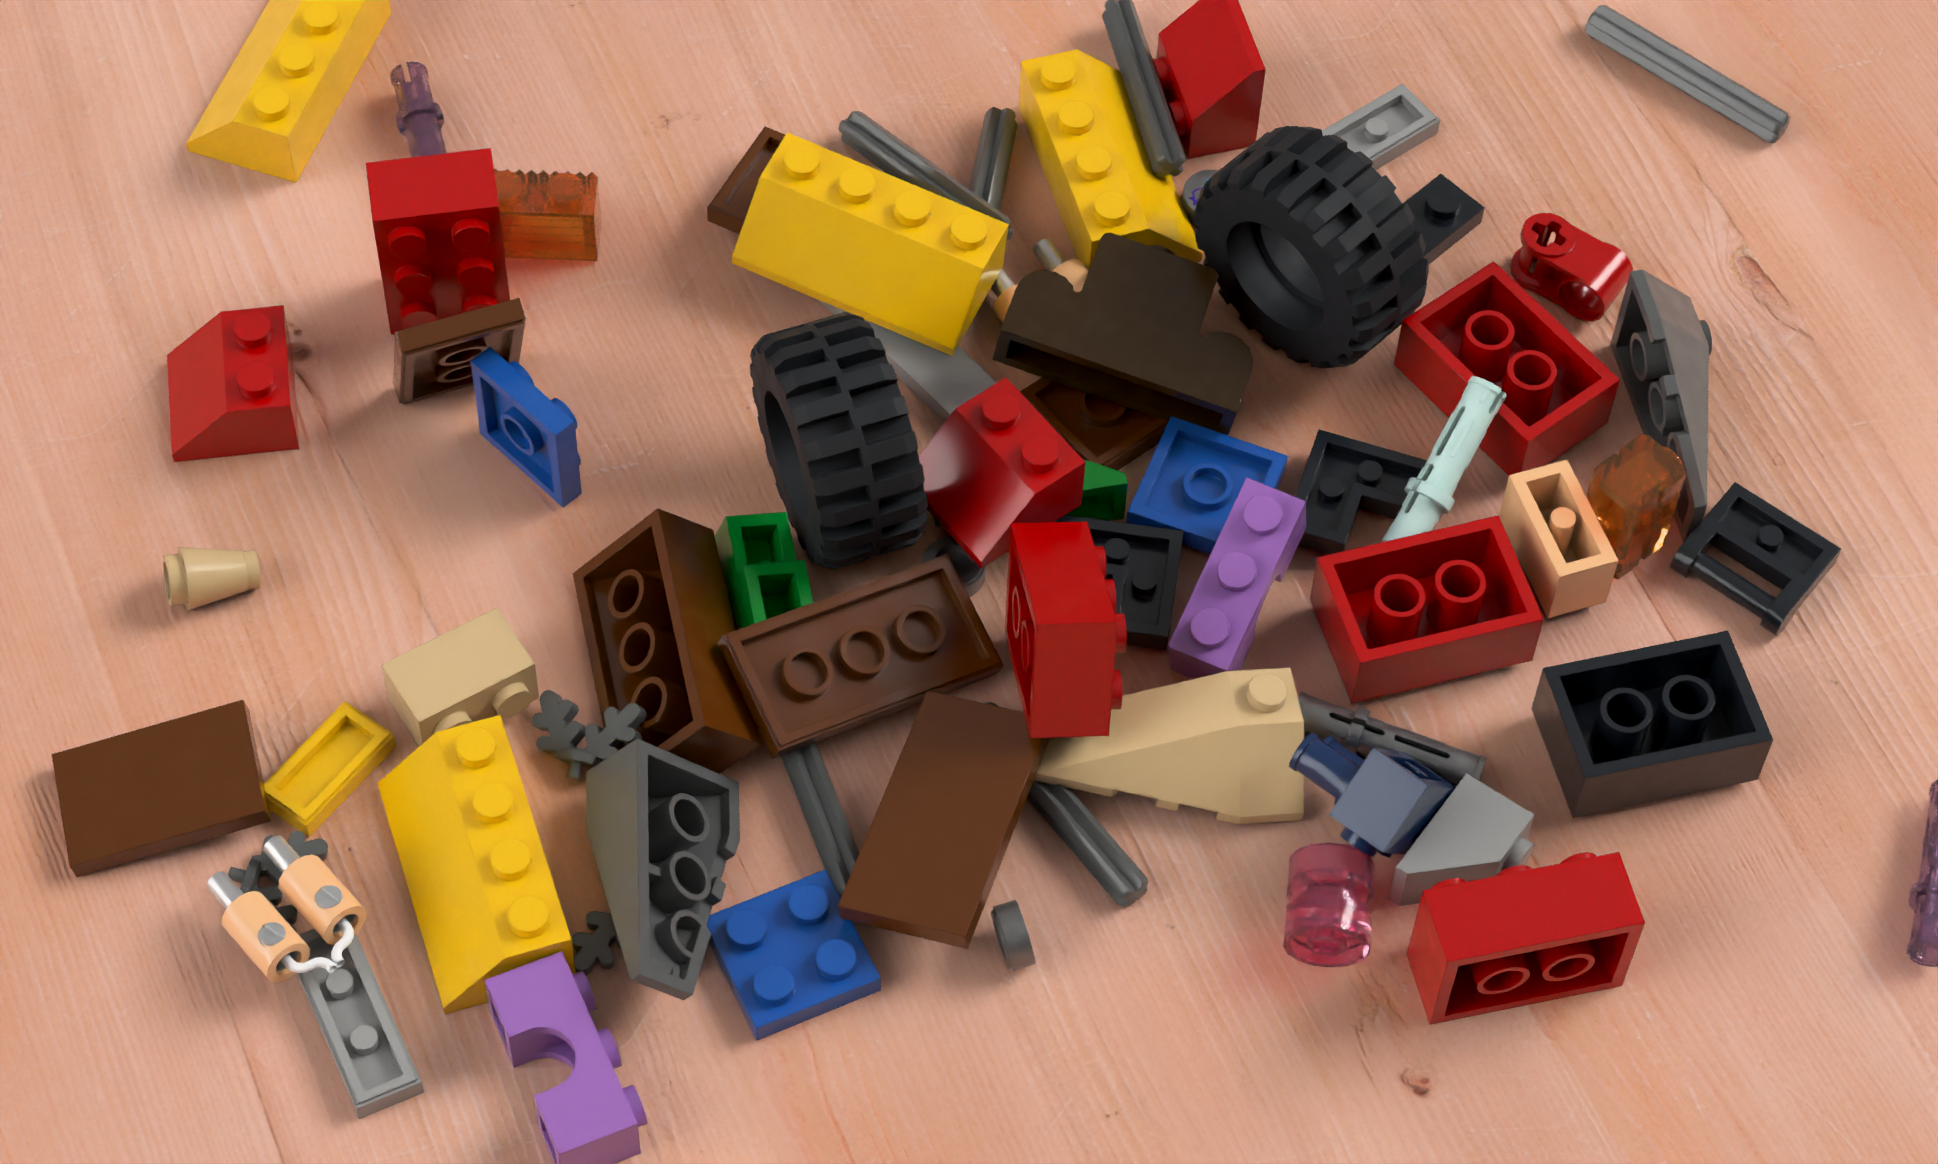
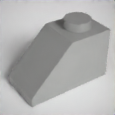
M1466 773L1396 866L1388 899L1399 906L1420 903L1423 890L1430 889L1443 880L1462 878L1468 882L1493 877L1502 870L1512 866L1525 865L1534 849V844L1528 841L1527 838L1535 814Z

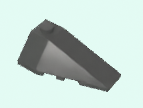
M1643 269L1630 271L1610 346L1684 542L1703 520L1707 507L1708 383L1712 337L1707 322L1698 319L1689 296Z
M636 739L586 771V830L630 980L685 1000L693 995L711 933L707 923L712 906L720 902L724 894L726 884L721 881L726 861L735 856L740 841L739 782L640 739Z

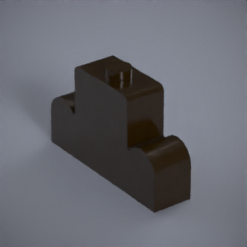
M1105 233L1101 237L1080 292H1075L1073 285L1067 278L1053 271H1034L1021 279L1015 289L1001 326L992 359L1168 422L1172 416L1225 435L1230 433L1253 366V356L1250 348L1239 337L1225 332L1209 333L1206 336H1201L1199 333L1218 279V273L1215 269L1176 256L1175 253L1165 247L1158 245L1148 246L1113 233Z

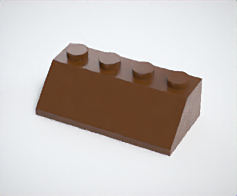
M657 508L573 573L603 728L606 727L604 719L606 708L614 707L622 711L628 704L635 703L646 711L645 720L636 729V731L641 733L642 741L720 774L759 747L761 740L758 727L718 646L722 635L736 631L714 531L711 528ZM622 742L617 749L620 750L628 744Z

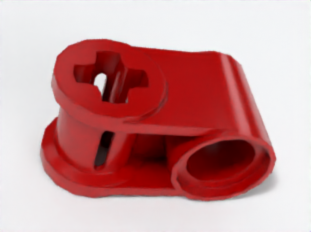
M1552 213L1535 214L1525 221L1520 233L1523 246L1514 253L1510 263L1511 275L1520 286L1559 305L1575 318L1590 322L1601 319L1627 284L1630 271H1633L1629 258L1616 246L1598 240L1571 225L1561 216ZM1555 232L1554 243L1548 244L1551 233ZM1537 261L1534 272L1530 273L1531 262Z

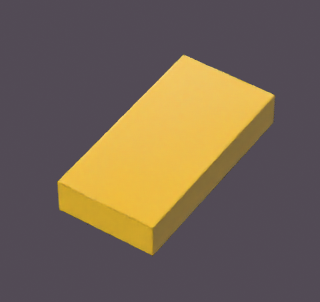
M344 701L264 783L268 809L310 837L397 747L394 734Z

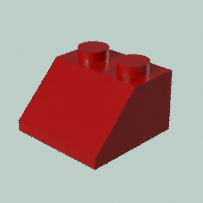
M1198 0L1159 32L1156 58H1152L1178 136H1180L1188 159L1247 148L1256 141L1266 71L1239 1Z
M284 305L221 311L167 355L171 446L174 462L299 449L293 353Z
M1006 377L955 408L919 455V461L922 464L925 478L923 485L927 495V510L981 569L1009 551L1010 523L1055 522L1082 504L1086 462Z

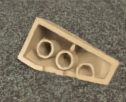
M1291 668L1225 671L1122 696L1121 709L1111 710L1109 736L1050 738L1034 780L1053 785L1060 784L1067 788L1113 797L1121 791L1157 799L1156 807L1174 811L1178 810L1179 804L1217 812L1216 820L1235 824L1302 820L1304 815V775L1292 770L1289 767V763L1294 752L1304 740V720Z

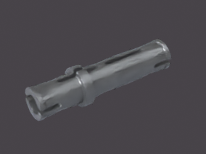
M1301 691L1298 697L1304 720L1305 736L1315 733L1322 741L1327 736H1332L1351 752L1364 757L1369 755L1373 747L1407 753L1454 787H1457L1466 773L1478 781L1480 779L1487 759L1486 756H1479L1369 717L1371 710L1358 706L1355 712L1310 696Z

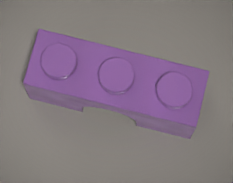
M1246 477L1167 646L1170 669L1172 671L1196 679L1225 671L1241 670L1255 640L1256 622L1266 595L1274 580L1282 581L1306 529V501Z
M561 951L484 980L489 1011L513 1068L536 1059L553 1058L566 1063L573 1069L570 1076L560 1085L533 1095L538 1127L554 1164H615L641 1154L638 1127L647 1124L646 1114L635 1087L630 1085L622 1088L614 1069L622 1066V1062L610 1030L606 1027L597 1031L589 1014L590 1011L596 1010L597 1006L585 973L580 971L572 974Z

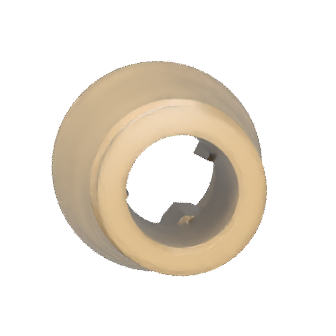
M178 547L177 554L163 555V576L170 606L185 604V608L188 611L246 592L248 589L260 588V569L255 550L242 551Z

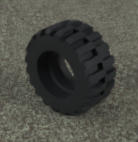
M1284 126L1265 133L1205 182L1200 190L1194 215V224L1198 226L1195 234L1197 247L1199 250L1204 251L1205 259L1203 264L1215 269L1218 273L1217 283L1220 286L1218 292L1227 305L1230 303L1240 314L1238 319L1249 330L1254 328L1263 336L1262 341L1273 350H1284L1287 353V358L1295 362H1310L1311 367H1346L1364 357L1397 329L1405 318L1415 313V310L1421 305L1425 296L1429 274L1428 260L1422 257L1426 245L1422 233L1416 231L1412 224L1415 217L1408 204L1401 203L1394 193L1395 185L1386 175L1380 176L1372 167L1373 161L1361 151L1353 152L1347 148V141L1336 135L1323 136L1321 129Z
M843 312L763 335L753 346L754 348L750 354L752 360L750 376L753 380L754 387H752V392L758 411V423L767 449L765 451L776 479L775 484L780 498L784 502L788 519L797 533L801 547L807 551L808 558L818 566L835 569L912 546L925 532L924 529L927 527L928 518L925 510L928 508L923 485L925 478L917 452L918 444L915 432L911 428L908 417L909 411L904 396L901 395L898 379L893 366L889 364L886 358L885 348L880 339L875 337L872 326L869 322L864 321L863 317Z

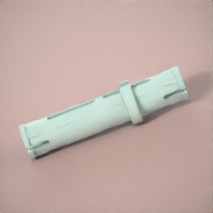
M1470 377L1458 405L1448 419L1424 467H1422L1417 478L1412 477L1409 479L1404 488L1408 495L1394 522H1392L1386 535H1384L1382 542L1432 531L1442 513L1447 514L1450 512L1455 503L1452 495L1457 488V484L1482 442L1494 416L1507 397V394L1502 392L1501 388L1480 377Z

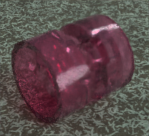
M1338 843L1310 844L1298 848L1290 855L1286 893L1290 903L1286 906L1283 947L1288 955L1309 965L1330 968L1353 965L1369 956L1372 919L1368 914V907L1372 905L1375 878V863L1371 856L1355 847Z

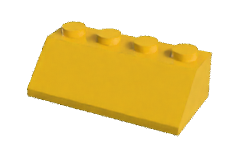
M269 0L186 142L187 151L296 183L391 15L390 1Z
M1078 49L1021 61L1018 107L1077 259L1082 261L1089 270L1101 237L1105 233H1113L1148 246L1158 245L1165 247L1175 253L1176 256L1194 262L1202 261L1203 253L1197 247L1194 231L1171 175L1159 177L1152 170L1120 71Z
M787 132L759 178L732 254V264L953 356L1003 267L1009 224Z
M501 715L435 732L377 784L444 1014H449L487 1003L488 999L484 980L562 951L571 973L575 974L576 971L572 939Z

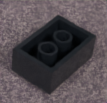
M1728 631L1545 667L1542 669L1531 708L1572 818L1758 780L1773 742L1772 735Z

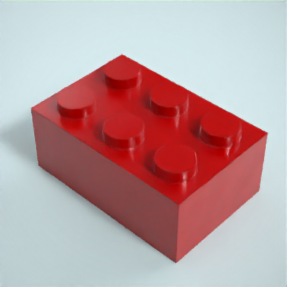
M491 148L366 163L372 222L391 335H395L396 331L510 300Z
M1494 261L1402 321L1394 365L1448 418L1454 412L1472 376L1480 377L1502 389V392L1507 394L1505 401L1490 423L1479 448L1508 476L1547 465L1606 425L1609 421L1620 379Z
M1499 515L1317 557L1310 602L1351 704L1533 660L1544 618Z
M1087 521L1010 523L1004 635L1030 738L1109 736L1111 710H1120L1122 706V678L1120 670H1114L1115 653H1125L1127 628L1124 613H1116L1115 582L1113 579H1106L1105 549L1103 546L1094 545Z
M1585 852L1572 855L1559 864L1534 869L1526 865H1517L1504 869L1493 877L1468 882L1462 878H1451L1435 884L1430 889L1423 890L1406 955L1429 1025L1620 987L1625 980L1645 921L1620 853L1615 852L1596 856L1593 853Z

